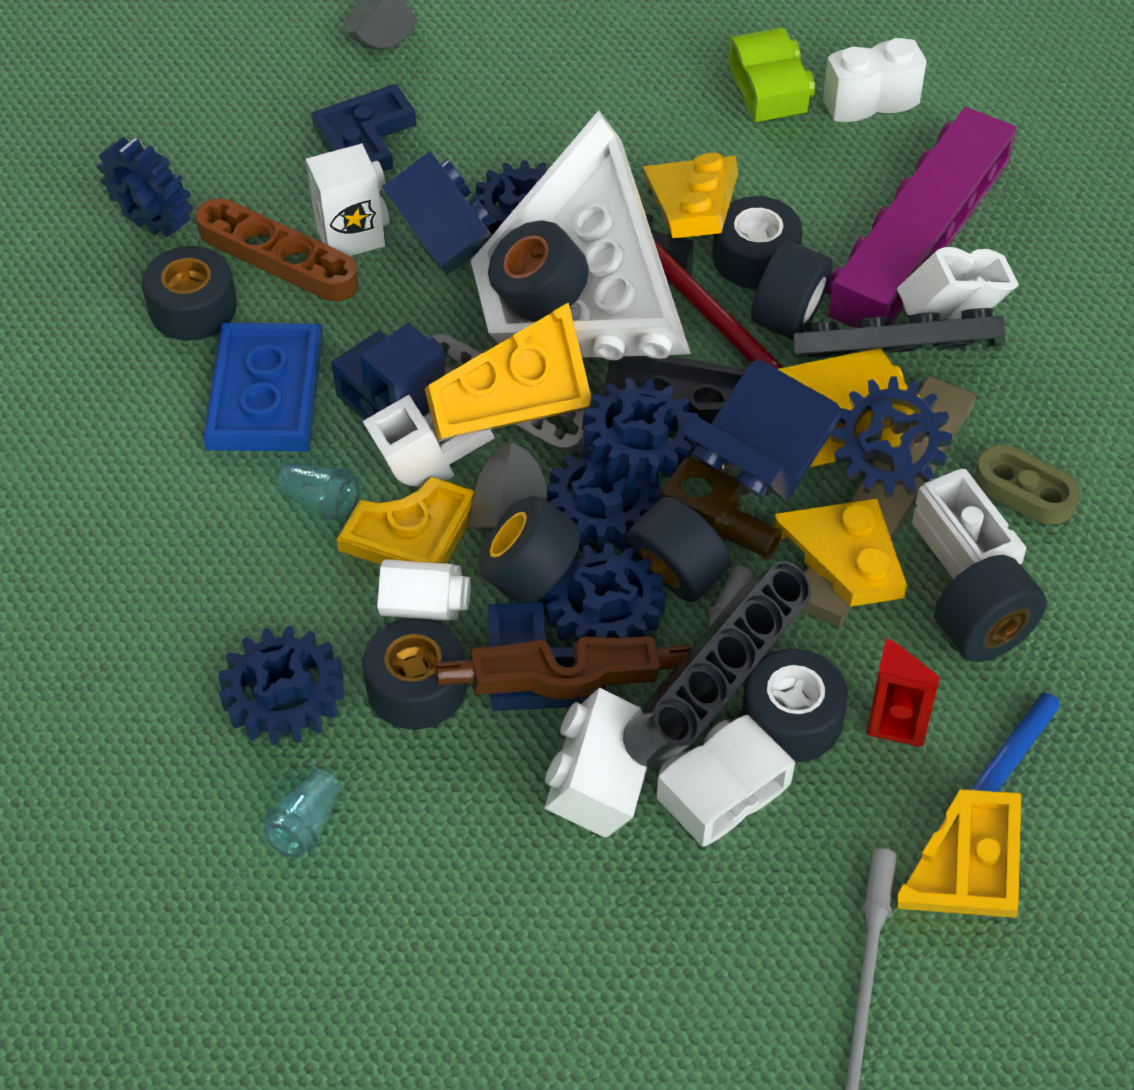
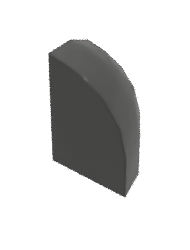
M359 0L344 20L343 29L358 43L369 48L382 49L394 47L405 39L417 24L418 19L404 0Z
M510 442L499 446L487 459L478 477L474 491L468 528L491 532L498 525L504 514L520 500L530 496H538L547 501V484L541 467L528 450Z

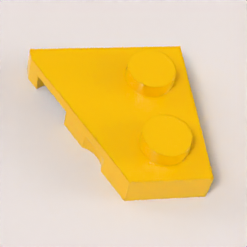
M877 498L775 514L774 526L783 529L781 539L783 540L788 536L805 553L804 562L818 576L828 579L832 584L833 590L850 607L903 599L905 597L907 584Z
M960 789L947 810L946 817L937 832H934L923 850L922 858L906 885L903 884L898 892L897 909L1017 918L1021 793Z

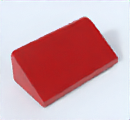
M885 639L866 734L923 747L940 676L891 639Z

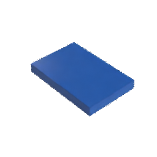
M221 323L203 437L206 451H310L323 341L322 324Z

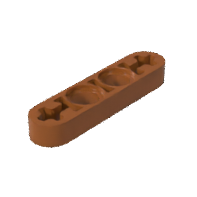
M227 199L208 200L201 204L196 211V222L201 239L208 245L325 300L343 301L349 299L359 288L356 262L352 257ZM256 235H263L269 238L267 242L260 245L246 243L247 239ZM294 253H302L308 256V259L298 264L284 261L286 257Z

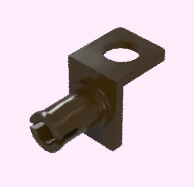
M685 458L662 488L661 496L675 498L688 505L702 518L708 520L707 522L713 527L724 543L727 540L768 561L780 543L783 529L741 511V505L739 504L741 485L735 481L736 478L721 471H716L693 458ZM699 477L710 482L713 490L708 496L694 498L684 493L681 488L682 483L687 479Z

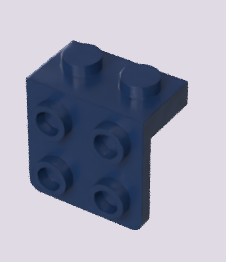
M756 360L750 363L711 424L692 414L681 433L695 446L691 455L716 471H719L721 466L725 465L738 473L735 479L737 483L757 496L763 498L768 491L787 502L840 421L842 410L833 400L764 361Z

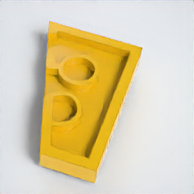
M569 303L424 388L437 441L590 408L591 393Z

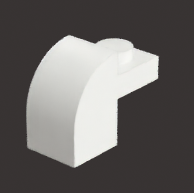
M410 395L405 396L363 421L395 477L403 484L422 487L430 476L443 481L454 477L455 475L450 464L495 439L490 429L437 441L431 414L428 413L422 416Z

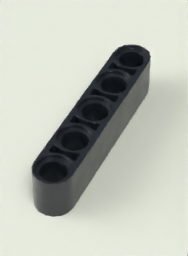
M788 561L777 562L739 591L627 723L624 729L623 742L626 751L634 761L649 768L657 767L698 739L807 604L811 596V586L808 577L802 569Z

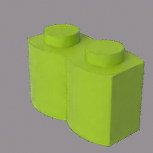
M784 28L730 37L729 67L735 84L742 92L749 115L754 122L808 113L809 98L815 95L814 77L812 72L805 70L801 63L798 42L795 39L791 40Z

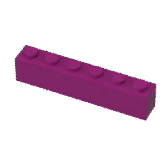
M966 106L954 122L947 121L944 124L935 147L932 150L926 149L922 153L914 175L911 179L905 177L899 184L893 203L889 208L883 206L879 210L871 232L867 237L860 236L857 239L847 264L844 268L836 267L831 274L826 288V293L831 295L829 317L854 328H857V320L864 318L887 317L888 325L894 323L904 309L903 301L897 288L938 249L948 247L1009 163L1017 126Z

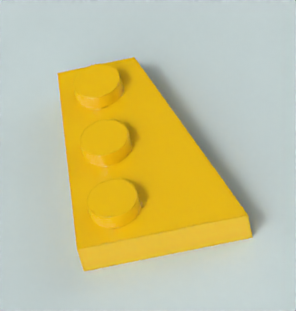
M706 153L697 156L691 161L643 166L646 185L648 189L652 190L655 204L660 206L662 218L672 238L722 233L738 176L736 155L722 157L719 153Z

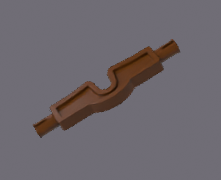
M649 636L632 638L582 637L574 644L572 652L574 666L566 668L556 662L551 648L546 641L535 640L506 646L473 648L470 660L436 661L434 673L437 686L472 683L473 690L478 695L532 691L548 698L573 699L589 695L606 685L655 682L659 670L674 669L691 649V646L688 644L685 646L656 648L654 639Z

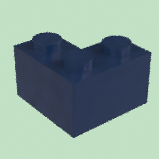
M429 151L382 186L446 275L477 254L492 236L487 227L494 222L477 197L470 203L467 202L465 197L472 192L448 158L439 163L432 152Z
M407 323L388 337L378 330L331 361L336 396L362 419L366 420L405 396L410 395L420 413L424 416L430 413L424 388L445 375V352L435 338L424 336L410 323Z

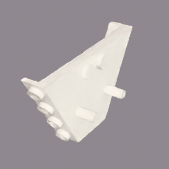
M598 111L471 260L488 333L500 344L512 335L535 323L534 321L520 318L491 287L488 268L494 250L507 234L527 222L545 220L556 223L569 235L586 256L589 267L587 284L579 299L570 307L582 358L602 357L609 360H619L623 356H649L663 359L669 355L691 354L622 141L601 112Z

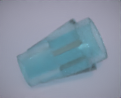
M287 463L282 467L277 478V488L280 493L286 494L327 520H333L337 517L341 519L348 517L355 509L359 499V483L356 478L350 476L346 469Z
M313 770L308 777L272 807L266 814V825L263 828V835L269 845L279 853L292 858H299L306 851L314 850L337 800V796L341 792L339 781L332 774L324 770Z

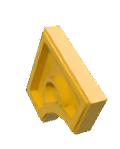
M430 476L418 491L400 500L382 503L359 500L336 539L338 551L379 565L382 564L384 559L447 564L468 526L475 490Z

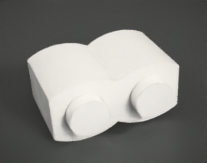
M903 38L885 41L873 48L850 47L831 54L827 58L823 101L832 119L838 122H853L866 119L876 112L898 113L914 108L920 103L927 60L915 40Z
M944 247L938 249L897 290L908 315L940 313V320L944 321L945 319H961V311L994 308L1019 284L1005 256L996 251L978 249L969 254L961 249Z
M384 559L380 567L377 606L379 615L447 621L457 620L459 610H468L471 579L470 577L462 576L460 565Z
M749 715L742 716L732 722L724 720L709 731L704 739L703 746H699L687 753L680 751L664 762L659 770L656 798L694 839L704 847L723 837L747 815L760 810L786 790L792 782L795 761Z

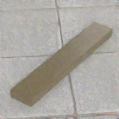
M929 376L918 394L921 399L932 393L936 394L937 403L932 411L933 413L948 412V422L940 427L939 431L951 433L952 444L974 407L976 394ZM928 437L923 438V441L917 443V445H913L910 452L913 465L925 453L929 442ZM950 445L937 447V449L946 454ZM878 460L872 465L879 470L891 471L889 465ZM931 464L930 468L934 473L938 466ZM919 477L914 479L915 492L911 495L904 490L902 484L895 485L892 498H886L884 485L876 483L874 489L868 494L864 492L863 480L850 502L877 498L890 538L893 541L916 503L918 489L926 482ZM808 567L805 575L808 577L811 586V596L802 611L840 628L852 607L833 590L832 584L828 579L818 576Z

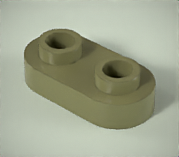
M1007 445L990 447L979 458L975 480L986 495L1044 524H1061L1071 519L1075 514L1080 498V488L1075 479L1069 474L1015 447Z

